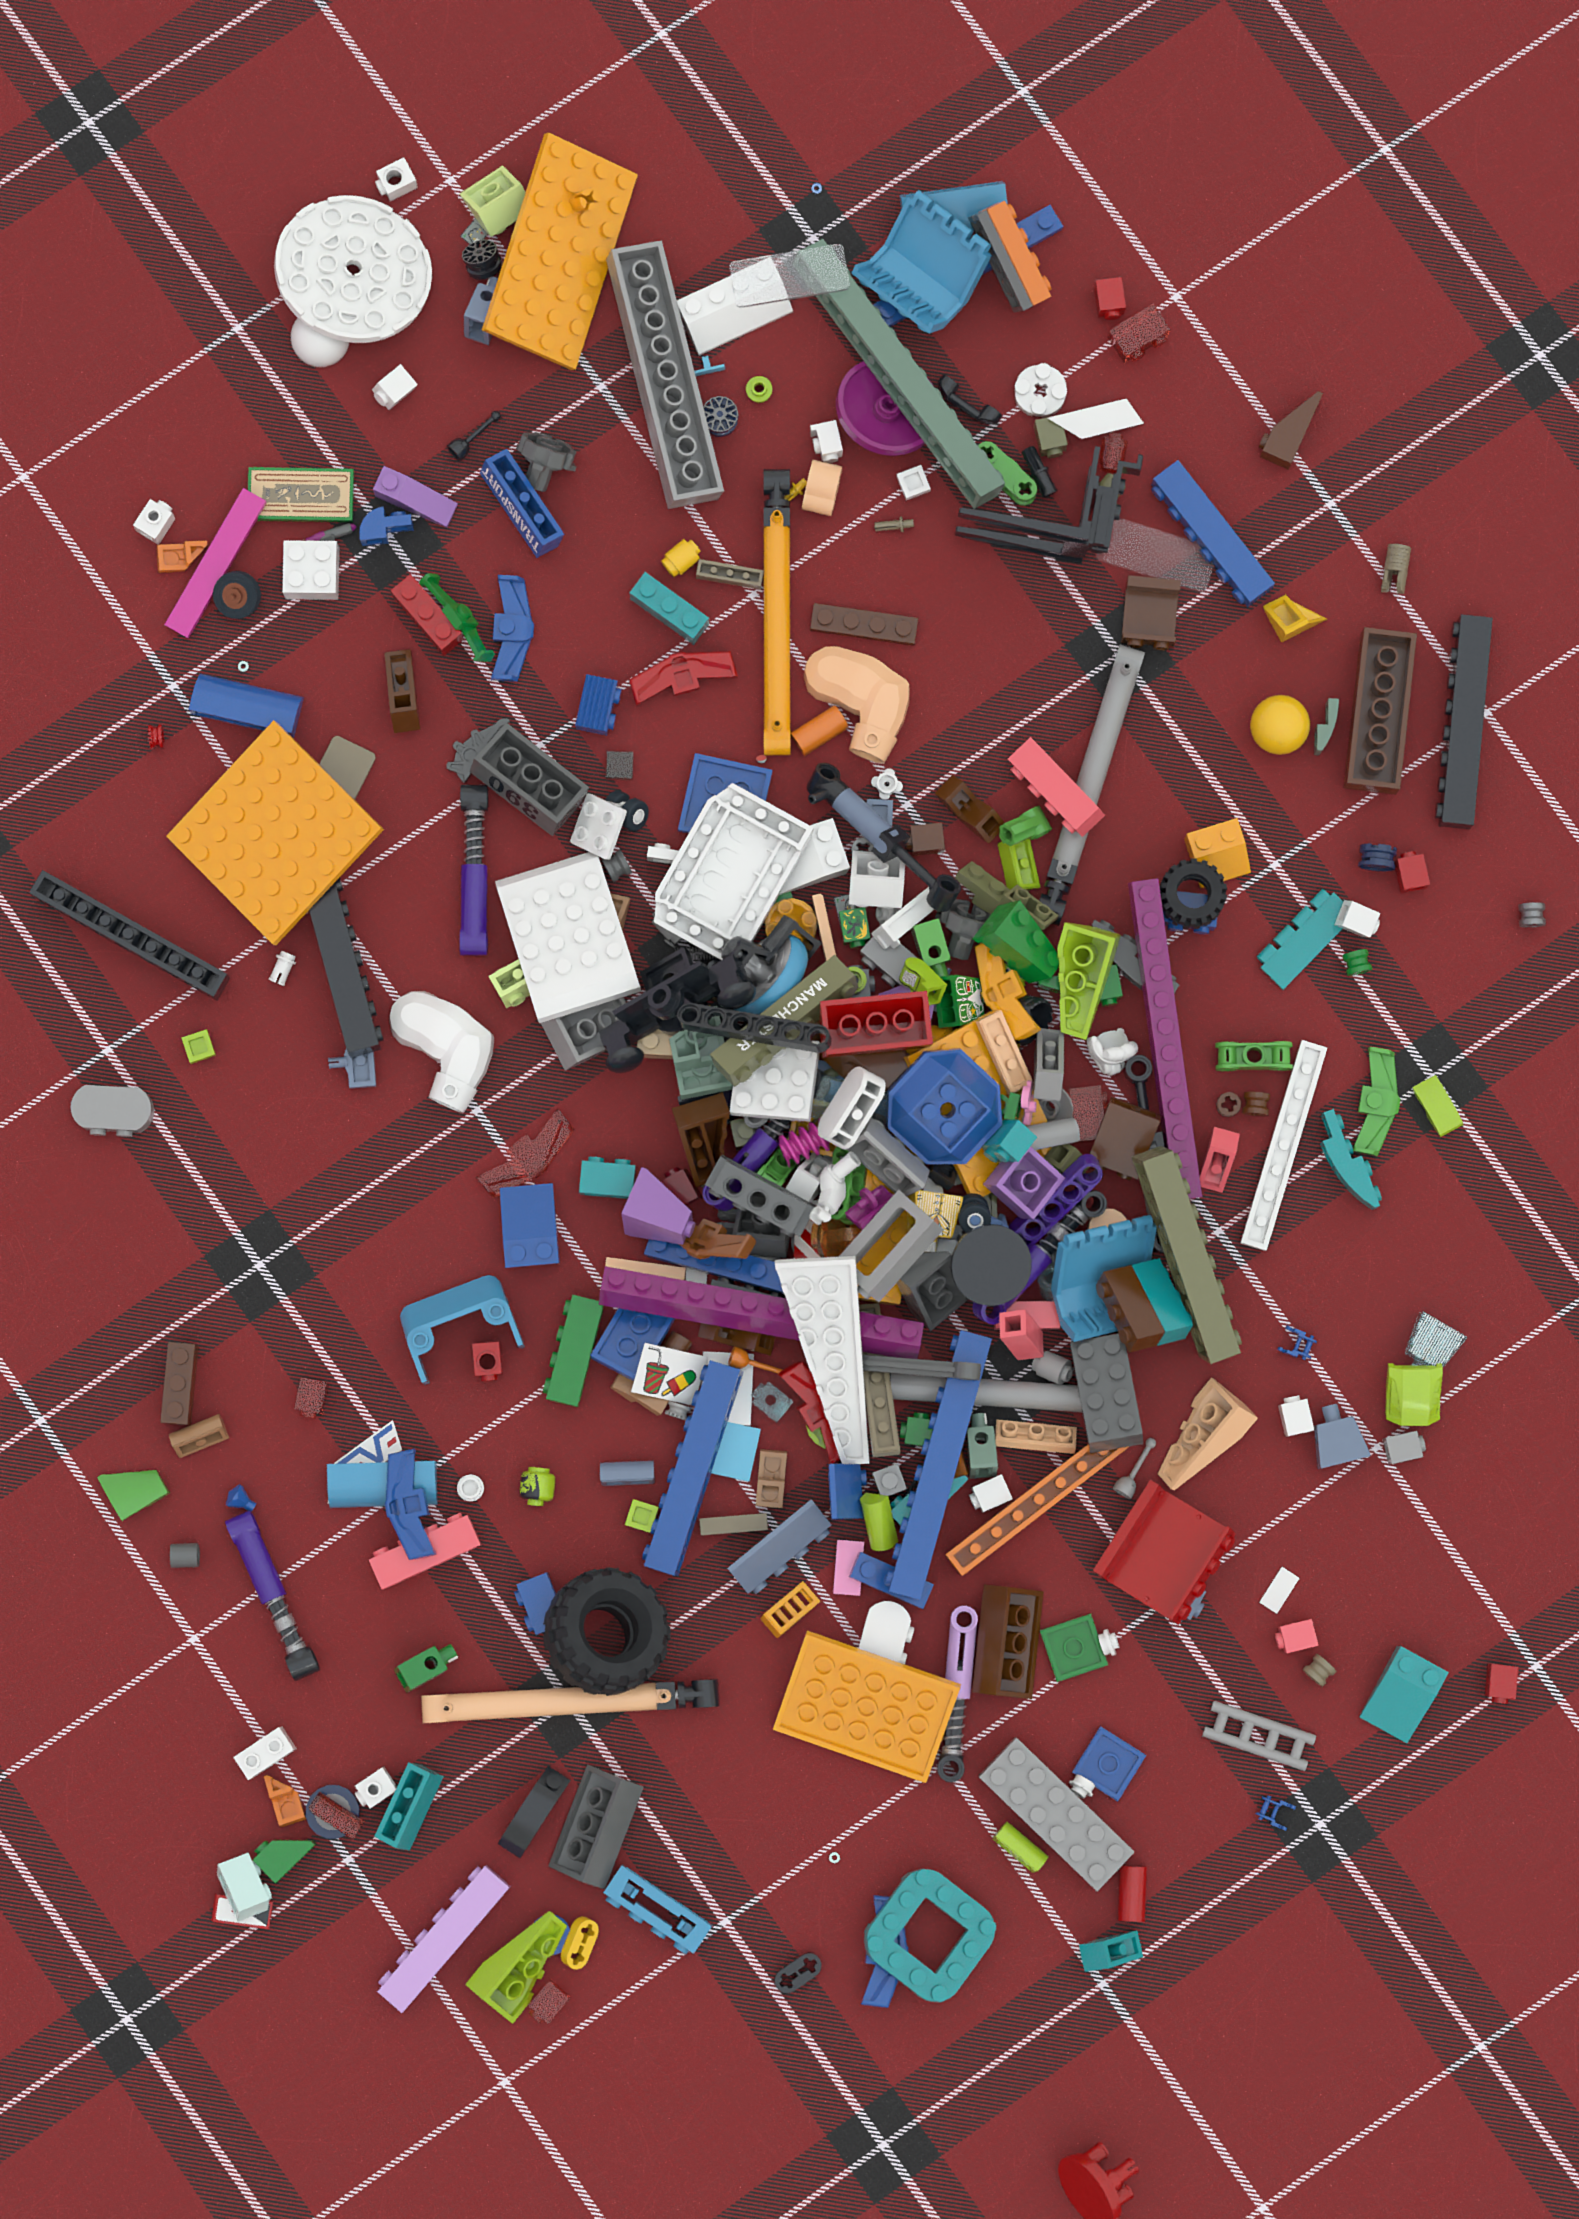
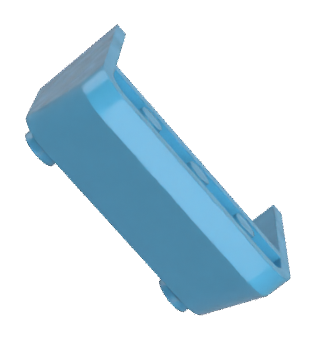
M491 1275L483 1276L403 1308L400 1314V1321L421 1382L424 1385L430 1382L420 1355L429 1352L434 1345L431 1327L481 1309L485 1320L492 1325H501L509 1322L518 1347L520 1349L525 1347L499 1279Z

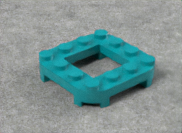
M917 1869L910 1873L908 1872L900 1879L902 1881L873 1921L866 1926L864 1946L867 1956L873 1962L886 1970L918 1997L932 2002H943L951 1998L959 1990L988 1950L995 1936L996 1924L991 1914L982 1905L942 1874L930 1869ZM925 1898L966 1930L935 1973L894 1942Z

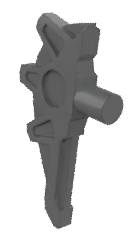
M500 719L495 725L480 732L477 729L471 731L472 737L463 744L458 741L454 742L453 747L457 751L454 762L447 763V769L457 773L459 778L465 783L471 776L469 771L474 758L505 723L509 724L510 720Z

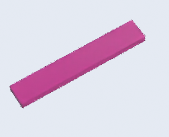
M244 488L242 489L167 619L165 626L189 639L213 597V589L217 580L229 570L267 504L266 500Z

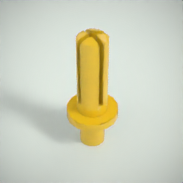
M804 478L796 485L794 482L791 483L793 487L790 488V495H785V500L791 501L799 493L803 495L801 490L807 485V481Z

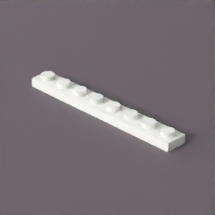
M1304 1040L1300 1042L1240 1244L1267 1251L1327 1047Z

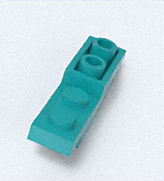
M1334 1109L1323 1112L1321 1118L1329 1139L1322 1141L1320 1146L1330 1167L1340 1182L1361 1203L1371 1210L1378 1208L1382 1197L1378 1186L1372 1185L1370 1176L1373 1175L1368 1160L1364 1161L1362 1156L1354 1159L1351 1158V1154L1354 1152L1350 1140L1344 1139L1341 1131L1344 1129V1123L1340 1114H1335Z

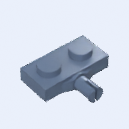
M346 1049L344 1057L328 1058L329 1069L345 1067L348 1073L350 1089L377 1087L374 1052L350 1058Z

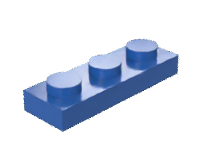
M862 1552L858 1553L849 1574L850 1578L920 1609H924L934 1584L925 1581L920 1600L888 1592L890 1586L885 1585L889 1569L894 1570L895 1567Z

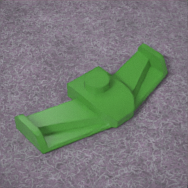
M1368 1047L1371 1087L1362 1086L1358 1113L1367 1114L1353 1146V1152L1378 1156L1392 1121L1399 1112L1401 1099L1397 1091L1394 1052L1388 1049Z

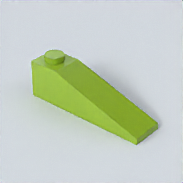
M1064 923L1057 948L1060 982V1026L1062 1033L1087 1040L1121 937L1120 934L1093 926Z
M547 1912L483 1962L465 1985L513 2024L530 2003L534 1995L531 1992L537 1979H542L545 1972L542 1968L547 1958L554 1954L567 1925L552 1912Z

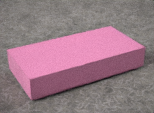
M837 1540L833 1594L860 1596L861 1582L850 1578L849 1574L858 1553H863L864 1542Z

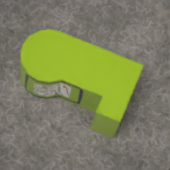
M909 957L905 960L899 975L901 984L910 988L911 992L927 991L929 1005L940 1003L947 984L923 960L915 957Z

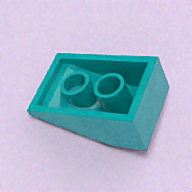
M1396 1646L1359 1718L1408 1743L1437 1696L1449 1672L1402 1646Z

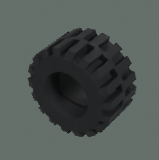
M1191 858L1190 861L1182 860L1179 864H1174L1166 872L1159 887L1162 909L1165 912L1164 916L1167 919L1173 920L1172 924L1176 926L1180 924L1184 929L1189 927L1199 929L1203 925H1209L1211 921L1218 917L1227 898V885L1223 882L1224 877L1222 873L1218 874L1216 871L1217 867L1207 865L1208 861L1202 860V862H1198L1197 858ZM1186 880L1200 882L1207 890V902L1199 908L1185 906L1177 896L1178 886Z

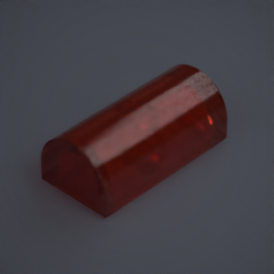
M322 1792L316 1795L308 1807L309 1812L350 1839H355L365 1823L363 1819Z

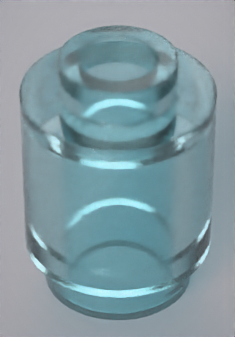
M1054 1267L1046 1268L1038 1277L1039 1293L1047 1301H1054L1051 1291Z

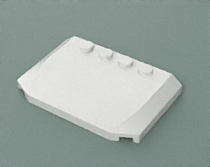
M734 783L730 784L728 788L707 800L655 893L654 923L716 958L723 960L721 957L722 950L733 937L740 936L750 941L754 940L805 850L814 828Z

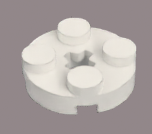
M1045 363L1026 368L1018 376L1015 384V401L1018 407L1025 414L1032 417L1034 415L1044 418L1054 415L1063 406L1067 394L1066 382L1062 374ZM1035 386H1045L1047 388L1045 390L1046 396H1036L1034 394L1036 391Z

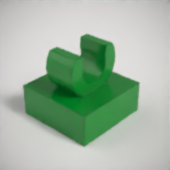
M1010 1092L1008 1098L1000 1094L1001 1101H1005V1108L1001 1110L1004 1119L1019 1120L1022 1108L1020 1103L1021 1095Z

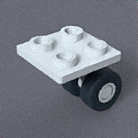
M618 790L611 792L605 800L588 793L586 794L570 842L601 858L610 860L621 827L623 826L630 831L641 829L648 819V806L637 798L630 799L628 794Z

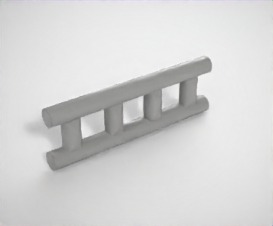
M1213 1701L1210 1711L1216 1712L1218 1715L1213 1729L1205 1726L1202 1737L1302 1771L1306 1770L1308 1761L1301 1759L1305 1743L1314 1745L1316 1735ZM1228 1717L1244 1722L1239 1737L1224 1733ZM1254 1726L1269 1730L1265 1746L1249 1741ZM1280 1734L1295 1739L1290 1755L1275 1750Z

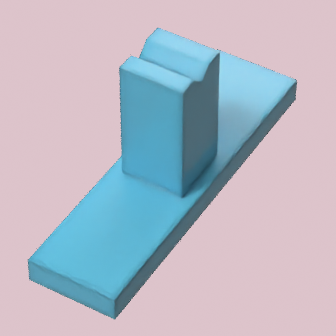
M706 356L702 357L704 369L694 372L695 376L725 370V365L711 367L709 358Z

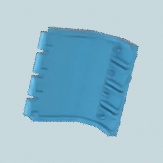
M918 190L914 195L907 198L885 244L870 260L856 264L851 274L857 277L862 285L874 290L881 300L889 302L896 307L902 316L914 321L920 330L930 334L943 329L968 303L992 255L988 252L991 247L990 243L978 234L971 238L973 230L958 219L952 222L954 217L952 214L938 204L933 206L934 201Z
M1151 1215L1134 1218L1132 1221L1126 1220L1109 1224L1108 1227L1105 1225L1085 1230V1234L1083 1231L1064 1235L1062 1242H1058L1051 1291L1060 1326L1073 1342L1118 1331L1114 1322L1108 1316L1103 1300L1097 1294L1096 1284L1104 1271L1151 1260L1157 1229Z

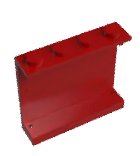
M1150 1480L1093 1571L1101 1578L1179 1625L1181 1620H1186L1192 1610L1191 1605L1195 1598H1199L1206 1588L1205 1582L1210 1574L1213 1575L1218 1570L1221 1564L1219 1560L1224 1552H1228L1232 1548L1236 1533L1228 1526H1223Z

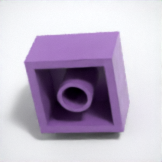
M1030 1146L1019 1162H1000L983 1185L1019 1218L1034 1220L1064 1181L1065 1177Z

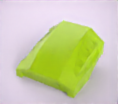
M1388 1363L1385 1408L1387 1420L1400 1426H1429L1440 1420L1442 1363H1436V1365H1394V1363Z

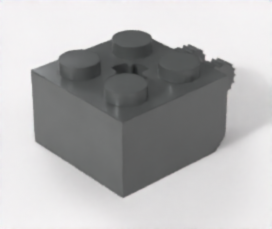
M760 1192L753 1193L754 1202L758 1205H764L766 1202L765 1195ZM786 1205L777 1206L776 1211L780 1217H789L790 1210ZM740 1209L718 1210L717 1217L722 1221H728L717 1223L726 1228L727 1235L745 1236L750 1234L756 1240V1244L750 1253L751 1255L787 1257L790 1236L782 1233L780 1227L773 1223L768 1225L756 1218V1214L749 1210L746 1212Z

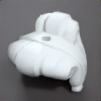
M1118 1028L1117 1031L1104 1032L1097 1037L1087 1038L1089 1054L1103 1074L1112 1076L1120 1073L1125 1067L1124 1061L1130 1059L1138 1052V1045L1134 1041H1128L1123 1028Z

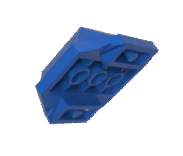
M960 1048L924 1051L887 1090L886 1127L925 1164H966L1002 1126L1000 1085ZM950 1102L952 1104L951 1111L946 1115H941V1105Z

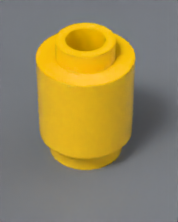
M682 539L664 554L665 558L661 560V563L673 577L677 574L682 575L699 561L698 554L701 551L692 540L687 542L685 539Z

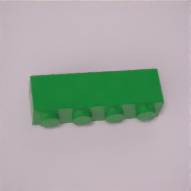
M572 1295L571 1300L566 1299L563 1315L567 1316L565 1326H559L556 1341L560 1342L559 1350L552 1353L549 1367L554 1368L552 1377H546L543 1393L547 1394V1400L579 1407L591 1360L590 1355L593 1352L604 1305H599V1301L577 1295Z

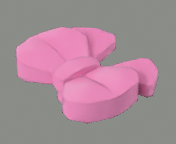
M1028 1080L1027 1086H1023L1020 1102L1021 1107L1024 1109L1022 1123L1028 1126L1031 1124L1032 1113L1036 1112V1102H1034L1032 1094L1033 1080Z

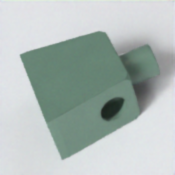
M985 1413L972 1414L970 1417L971 1428H967L966 1432L969 1478L996 1477L998 1462L994 1426H987V1416ZM983 1440L985 1444H978L976 1441Z

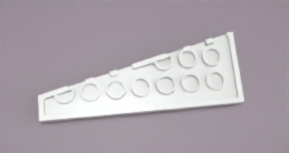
M856 1256L775 1260V1269L778 1272L783 1293L786 1296L791 1316L794 1319L799 1334L798 1337L810 1372H812L818 1395L821 1398L826 1419H828L842 1464H869Z

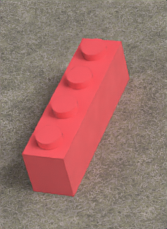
M1031 737L1008 758L1013 765L1010 770L1020 781L1026 778L1031 783L1027 788L1037 798L1042 795L1048 801L1044 804L1045 807L1054 816L1059 813L1064 818L1061 823L1071 834L1077 831L1083 837L1105 816L1101 809Z
M458 1513L446 1519L448 1524L438 1528L437 1524L425 1528L437 1555L409 1560L400 1540L397 1541L399 1546L389 1550L386 1546L373 1552L374 1558L369 1559V1562L381 1589H387L481 1546V1541L469 1515L463 1517L461 1513Z

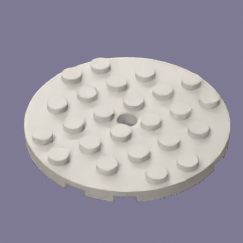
M334 196L329 197L326 201L316 204L311 203L304 207L285 226L275 252L274 271L282 298L290 310L305 325L335 340L368 343L391 337L405 329L416 319L430 291L432 281L431 260L429 252L425 249L419 238L420 234L407 219L403 220L394 213L391 207L365 197ZM347 265H356L359 267L360 272L352 275L347 270Z

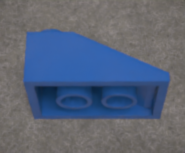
M553 1183L500 1188L505 1268L560 1263Z
M829 1464L828 1480L831 1520L863 1519L860 1498L862 1497V1486H867L866 1470H861L860 1464Z

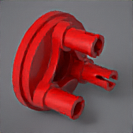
M1101 2142L1096 2143L1095 2146L1083 2154H1069L1060 2160L1058 2165L1059 2178L1068 2199L1084 2219H1119L1122 2212L1121 2206L1134 2197L1131 2188L1123 2182L1136 2175L1139 2169L1138 2166L1132 2168L1131 2166L1136 2163L1133 2159L1127 2158L1113 2170L1108 2169L1104 2171L1098 2163L1108 2158L1109 2152Z

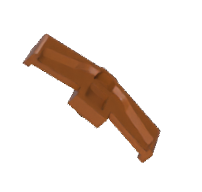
M703 1219L699 1226L695 1225L691 1237H686L684 1244L679 1245L686 1250L689 1256L697 1259H706L710 1256L746 1259L754 1248L756 1240L750 1234L745 1236L727 1235V1230L723 1225Z

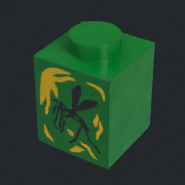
M866 908L839 911L843 944L850 945V949L864 947L866 945L865 942L871 939Z

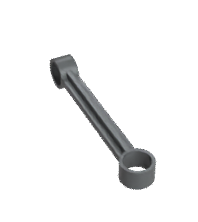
M862 1355L863 1371L980 1381L981 1364Z

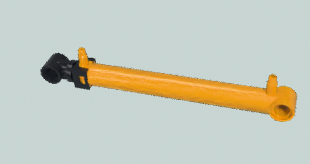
M764 469V495H769V499L764 501V755H790V501L785 500V495H790V469Z

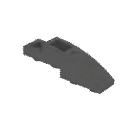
M1094 920L1091 925L1110 932H1114L1113 930L1115 929L1104 920H1101L1100 923ZM1123 934L1120 937L1112 965L1117 964L1119 973L1143 991L1139 960L1135 957L1137 954L1136 940L1127 934ZM1172 975L1173 989L1175 993V991L1179 987V984L1175 982L1177 978Z

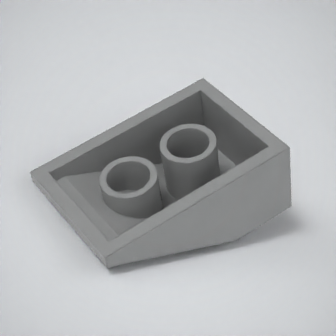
M624 997L541 1023L565 1071L607 1051L603 1047L599 1031L619 1020L614 1016L613 1010L626 1003Z

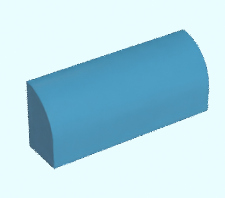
M1003 181L923 192L934 201L933 206L938 204L954 216L952 222L958 219L971 230L973 228L968 217L995 203L1006 201L1007 204L1006 187ZM915 193L899 195L901 210L907 198Z
M415 1461L414 1490L425 1489L428 1505H438L437 1462ZM388 1462L327 1464V1488L330 1508L385 1506Z

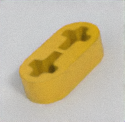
M579 1917L573 1922L561 1951V1960L565 1965L572 1969H580L587 1963L599 1932L596 1922L587 1917ZM583 1927L589 1928L587 1933H582L581 1929ZM572 1953H578L577 1959L571 1958Z

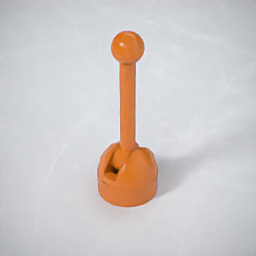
M736 1346L733 1347L728 1361V1366L742 1369L749 1364L777 1374L782 1371V1369L749 1359L747 1352Z

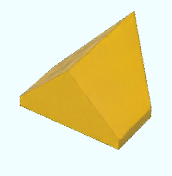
M1287 595L1263 606L1281 643L1327 620V618L1291 601Z

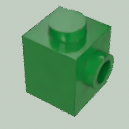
M913 1413V1417H907V1423L901 1422L900 1438L905 1439L904 1445L923 1447L924 1440H930L933 1429L928 1428L929 1414Z

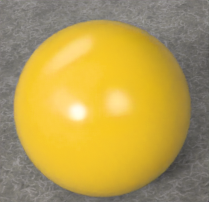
M1275 695L1266 698L1258 704L1252 714L1250 728L1252 736L1259 747L1269 753L1282 755L1291 753L1302 746L1309 734L1310 719L1307 710L1298 700L1286 695Z

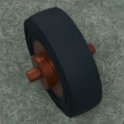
M231 571L217 580L213 589V600L217 609L226 617L242 619L254 613L258 608L261 600V590L257 581L250 574L242 571Z

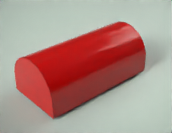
M1122 1865L1119 1868L1117 1920L1145 1922L1147 1866Z

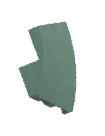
M714 1016L709 1021L710 1026L721 1024L719 1016ZM683 1030L669 1039L681 1100L733 1090V1085L714 1066L710 1055L725 1043L723 1036Z

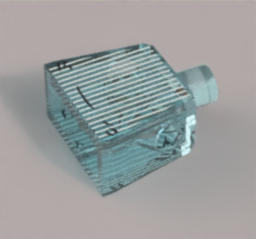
M1423 1311L1417 1316L1405 1354L1414 1359L1412 1365H1436V1363H1442V1367H1444L1466 1341L1467 1336Z

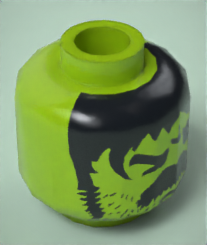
M528 1467V1471L521 1474L519 1496L528 1500L527 1505L543 1506L544 1501H551L554 1497L555 1476L550 1473V1469Z

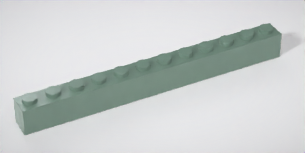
M821 239L800 250L794 260L793 267L971 506L975 509L997 497L1005 485L1002 474L992 466L985 451L977 446L970 431L963 427L955 411L948 407L942 399L940 391L933 387L927 379L925 371L918 367L912 359L910 351L898 340L893 328L889 327L883 320L879 309L868 300L864 289L853 280L849 269L842 265L834 249L828 246L824 239Z

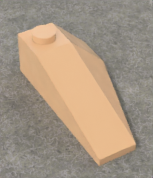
M1212 1377L1194 1398L1191 1407L1194 1409L1188 1421H1183L1180 1427L1183 1431L1177 1443L1171 1445L1158 1472V1475L1172 1490H1176L1239 1441L1258 1419L1241 1400Z

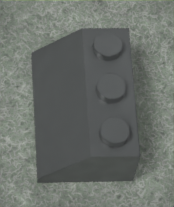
M948 1251L923 1253L897 1282L910 1313L921 1323H924V1326L929 1331H932L968 1300L954 1283L951 1274L952 1255Z

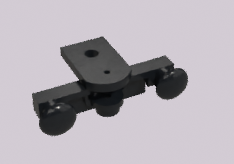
M682 947L642 970L640 975L646 992L613 1010L614 1016L619 1020L599 1031L603 1047L607 1049L609 1054L605 1065L608 1070L614 1073H627L640 1066L644 1060V1052L640 1048L632 1047V1044L658 1029L671 1036L685 1030L681 1027L677 1017L679 1008L684 1004L694 1003L708 1006L706 1001L717 996L718 1004L726 1009H738L749 1004L756 995V988L751 983L743 982L744 979L748 978L743 963L732 954L708 968L701 961L693 964L689 950ZM688 1012L684 1015L683 1020L692 1022L696 1019L697 1013Z

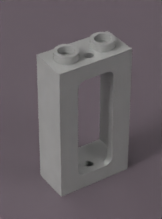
M900 1190L891 1197L839 1256H856L857 1264L904 1210L915 1218V1225L869 1276H865L856 1268L858 1292L867 1300L872 1296L876 1301L880 1302L944 1230Z

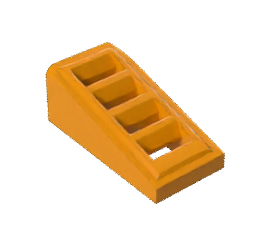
M802 1581L764 1613L760 1619L773 1635L779 1638L820 1603V1600ZM798 1592L809 1602L807 1606L796 1595ZM790 1599L801 1610L799 1613L788 1602ZM782 1606L792 1617L790 1621L780 1610ZM775 1614L784 1626L781 1627L772 1615Z

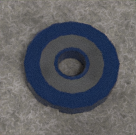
M327 1785L317 1789L310 1796L306 1805V1819L309 1827L317 1835L326 1839H338L348 1835L356 1827L359 1819L360 1805L356 1796L348 1788L340 1785ZM329 1804H336L340 1808V1816L335 1820L329 1819L326 1816L325 1810Z

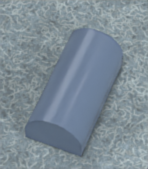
M654 1460L600 1463L601 1485L655 1483Z

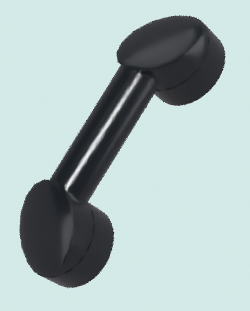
M942 375L938 380L939 389L946 401L972 417L975 421L994 425L1002 418L1001 413L992 406L985 404L980 411L955 394L959 385L950 377Z

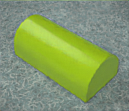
M865 1493L860 1498L870 1547L875 1551L891 1549L898 1543L889 1497Z
M1007 1821L993 1836V1840L1032 1873L1038 1872L1049 1857Z

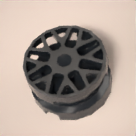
M478 240L469 244L463 250L462 259L471 278L477 280L488 279L501 270L503 262L498 254V248L493 241Z

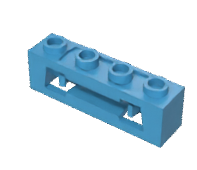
M623 1864L604 1891V1894L607 1895L605 1899L607 1902L618 1909L622 1905L630 1910L628 1916L640 1924L646 1921L652 1925L651 1931L662 1939L666 1935L675 1941L673 1946L684 1954H687L688 1951L694 1954L712 1927L711 1923ZM630 1879L644 1889L642 1893L676 1916L680 1917L682 1914L696 1925L693 1927L684 1919H681L676 1928L687 1934L683 1937L672 1929L673 1925L636 1901L634 1904L622 1895V1892H625L634 1899L639 1892V1889L628 1883V1880Z

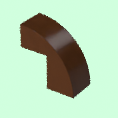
M954 775L934 793L965 826L988 844L1000 833L999 827L1005 823L992 807L976 798L966 784Z
M701 1323L698 1333L700 1338L770 1356L776 1337Z

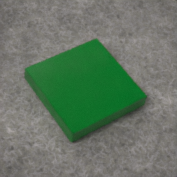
M1091 1614L1040 1630L1056 1682L1108 1665Z

